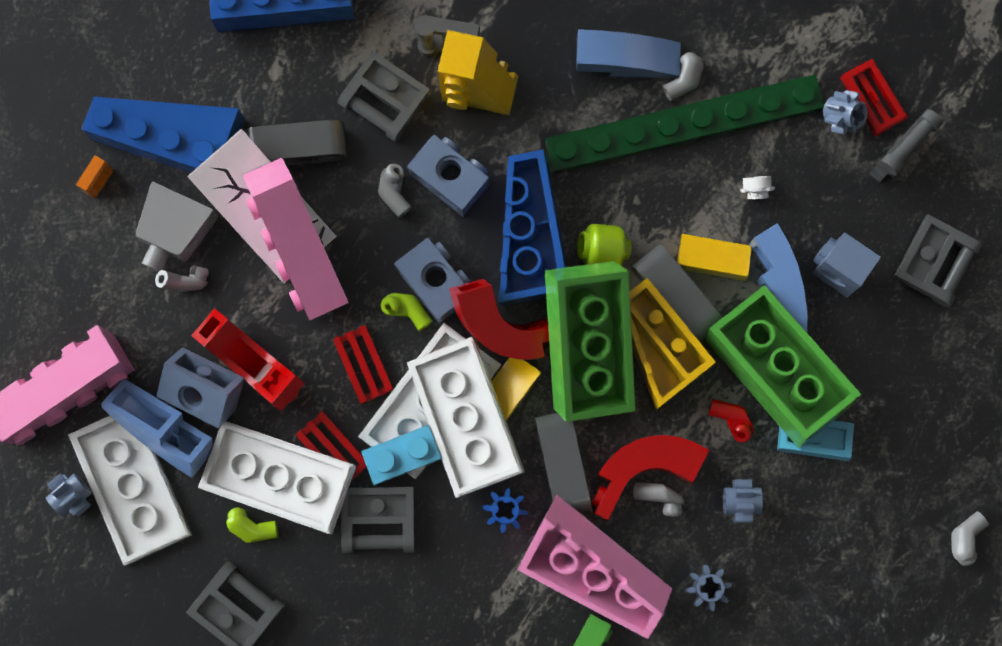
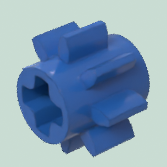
M506 488L505 496L498 497L496 493L491 492L494 500L493 505L483 506L484 510L492 511L493 517L488 520V526L497 521L501 524V533L505 532L506 524L512 523L515 528L519 529L520 525L516 520L518 515H528L526 510H520L518 506L524 499L523 495L514 500L510 497V488ZM503 501L506 505L511 502L514 504L515 507L512 510L514 517L508 520L505 516L499 519L496 516V513L499 511L497 506L499 502Z

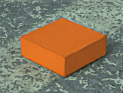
M95 155L76 183V186L95 198L113 173V168L106 161Z

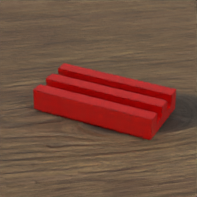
M873 58L841 76L840 79L846 89L860 93L858 101L866 103L868 110L866 122L875 137L908 118ZM864 71H868L895 117L892 119L864 75ZM853 77H856L857 81L859 82L860 86L862 87L863 91L865 92L866 96L868 97L869 101L871 102L872 106L874 107L875 111L877 112L878 116L883 122L882 124H880L879 120L877 119L876 115L874 114L873 110L871 109L870 105L868 104L867 100L865 99L864 95L862 94Z
M366 325L359 327L355 331H349L341 337L333 338L361 405L393 391V387ZM363 336L384 387L377 389L356 338ZM350 342L371 393L364 394L343 344Z
M321 411L314 420H311L306 424L305 428L295 435L307 449L321 453L307 437L312 432L336 459L349 463L318 428L323 422L359 463L355 468L351 480L353 481L367 468L364 458L328 416Z

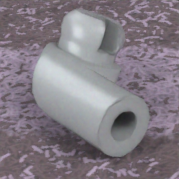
M685 53L680 59L682 63L680 77L663 85L664 93L669 101L698 87L704 65L701 57L695 53Z
M390 164L381 173L378 194L397 217L401 218L412 206L400 194L404 177L403 168L398 164Z
M192 266L189 270V277L161 270L156 275L155 283L159 288L178 293L202 290L208 284L206 280L209 271L206 268Z
M635 482L633 497L635 500L664 503V515L671 517H680L682 515V505H685L684 499L668 486L646 482Z
M978 511L957 526L951 534L953 557L963 566L972 565L976 561L975 536L989 526L988 521Z

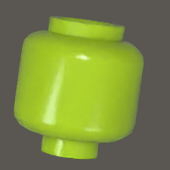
M590 224L585 231H581L579 234L577 256L583 260L584 265L615 261L622 266L624 260H628L631 255V240L626 239L625 232L620 226Z

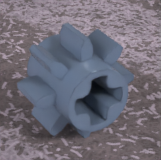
M845 90L844 93L836 91L834 96L826 101L823 108V116L826 123L832 124V132L843 135L846 132L856 133V129L864 125L868 110L865 102L858 101L860 93Z
M73 473L69 478L65 474H59L47 484L52 492L46 497V500L60 516L65 517L71 513L73 516L79 517L91 506L86 498L92 494V491L77 474Z
M752 479L732 480L733 488L723 489L724 515H733L734 523L753 522V515L762 514L761 487H752Z
M703 565V575L689 574L691 579L694 580L693 587H688L685 591L695 593L697 596L693 604L695 607L701 605L703 601H707L709 610L714 611V601L728 602L727 597L723 595L724 589L732 587V583H723L721 579L724 573L723 569L717 570L715 574H710L709 566ZM707 577H709L711 583L717 584V590L712 591L711 598H708L707 593L700 591V586L706 584Z

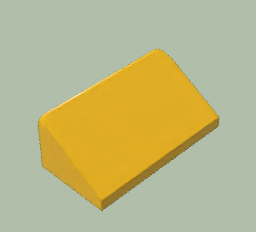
M682 234L677 263L686 271L745 281L749 274L751 246Z
M509 358L492 380V385L506 421L541 376V371L522 359Z

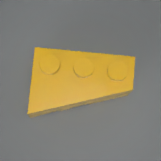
M447 30L438 67L442 101L447 102V106L459 110H466L468 106L510 115L518 75L515 72H507L508 64L505 61H500L499 63L496 61L498 53L483 37Z
M646 278L629 292L632 349L656 411L716 362L651 281Z

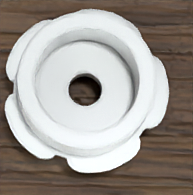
M771 176L743 178V189H740V192L747 193V199L769 198L768 191L775 190V187L771 185Z

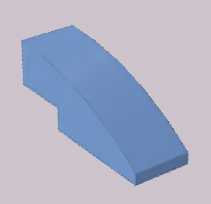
M578 29L576 72H610V76L679 78L681 43L632 33Z
M777 223L754 237L749 244L767 271L760 276L757 283L760 287L765 285L807 332V305L799 266L788 240Z
M123 379L101 403L102 408L131 435L191 478L210 456L213 447L212 437L183 421L181 412L126 379Z

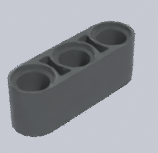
M340 120L257 126L243 130L270 162L282 158L286 166L340 161L347 157L344 122Z
M658 244L631 266L640 282L646 278L651 281L700 343L706 339L709 328L722 319L717 309L662 245Z
M558 413L535 417L552 502L555 496L558 495L580 514L592 512L573 421L566 422Z

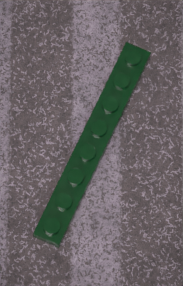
M816 74L547 137L545 138V145L552 173L557 174L823 110L824 103Z

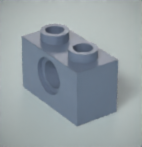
M433 134L407 166L408 173L464 217L489 186V177L486 175L488 170L477 160L472 158L470 161H467L458 154L461 151L460 148L447 137L441 140ZM454 166L461 173L455 180H446L441 176L442 171L446 167Z
M844 232L837 240L831 237L823 245L813 259L817 267L812 274L847 298L862 286L881 257Z
M426 238L397 260L394 265L399 274L440 324L455 312L449 288L471 281L461 269L457 272L452 269L448 263L452 258L440 242L434 245L429 238ZM433 271H441L446 275V281L439 287H432L426 282L428 275Z
M182 347L164 363L156 397L175 408H179L201 419L207 424L219 428L236 411L244 377Z

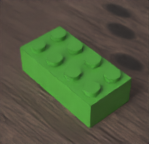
M615 261L545 270L553 409L566 422L635 411L628 270Z
M765 285L709 328L705 341L799 449L853 406L861 395Z

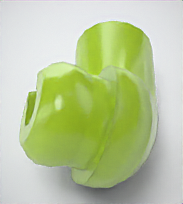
M391 293L381 302V309L386 315L409 317L418 331L423 330L433 322L414 295Z
M239 507L233 508L228 512L226 525L229 531L244 542L253 543L279 538L276 521L255 524L247 517L246 511Z

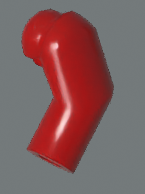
M712 399L708 416L726 420L733 438L740 443L748 442L754 434V426L746 409L740 405Z

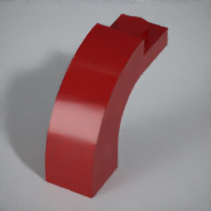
M484 279L449 288L452 303L459 320L467 331L485 347L499 355L513 359L529 360L545 357L542 343L549 345L548 317L526 324H514L505 321L498 311L492 285Z
M215 308L191 335L236 374L244 377L248 384L280 411L287 404L295 400L299 390L305 384Z
M670 435L649 436L625 445L608 459L597 475L609 482L607 488L600 485L591 504L597 508L593 515L607 521L626 484L633 476L644 471L659 470L669 473L688 484L693 483L709 450L688 439Z

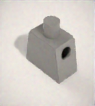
M152 181L136 230V237L150 246L141 264L159 272L163 269L169 255L186 262L219 216L213 209Z

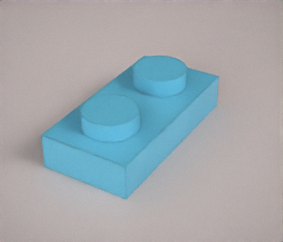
M834 420L800 449L779 426L777 451L849 461L852 455L854 423Z
M429 425L361 451L374 485L442 460Z

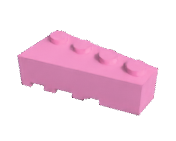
M277 159L244 174L243 178L252 198L246 200L254 220L261 217L267 229L260 232L268 250L276 249L281 258L275 264L283 282L290 279L295 288L289 294L297 312L304 309L310 321L349 303L283 159Z
M96 325L87 331L90 339L79 343L71 342L61 349L63 352L61 359L58 361L42 362L36 366L30 373L32 379L27 382L24 378L16 380L0 391L1 442L15 443L16 446L22 445L36 436L35 430L45 424L50 427L61 422L67 417L65 412L75 406L79 408L85 407L98 398L96 393L106 387L114 389L123 379L128 380L127 375L135 369L114 334Z
M558 495L555 496L518 568V571L647 639L662 617L672 591L668 584Z

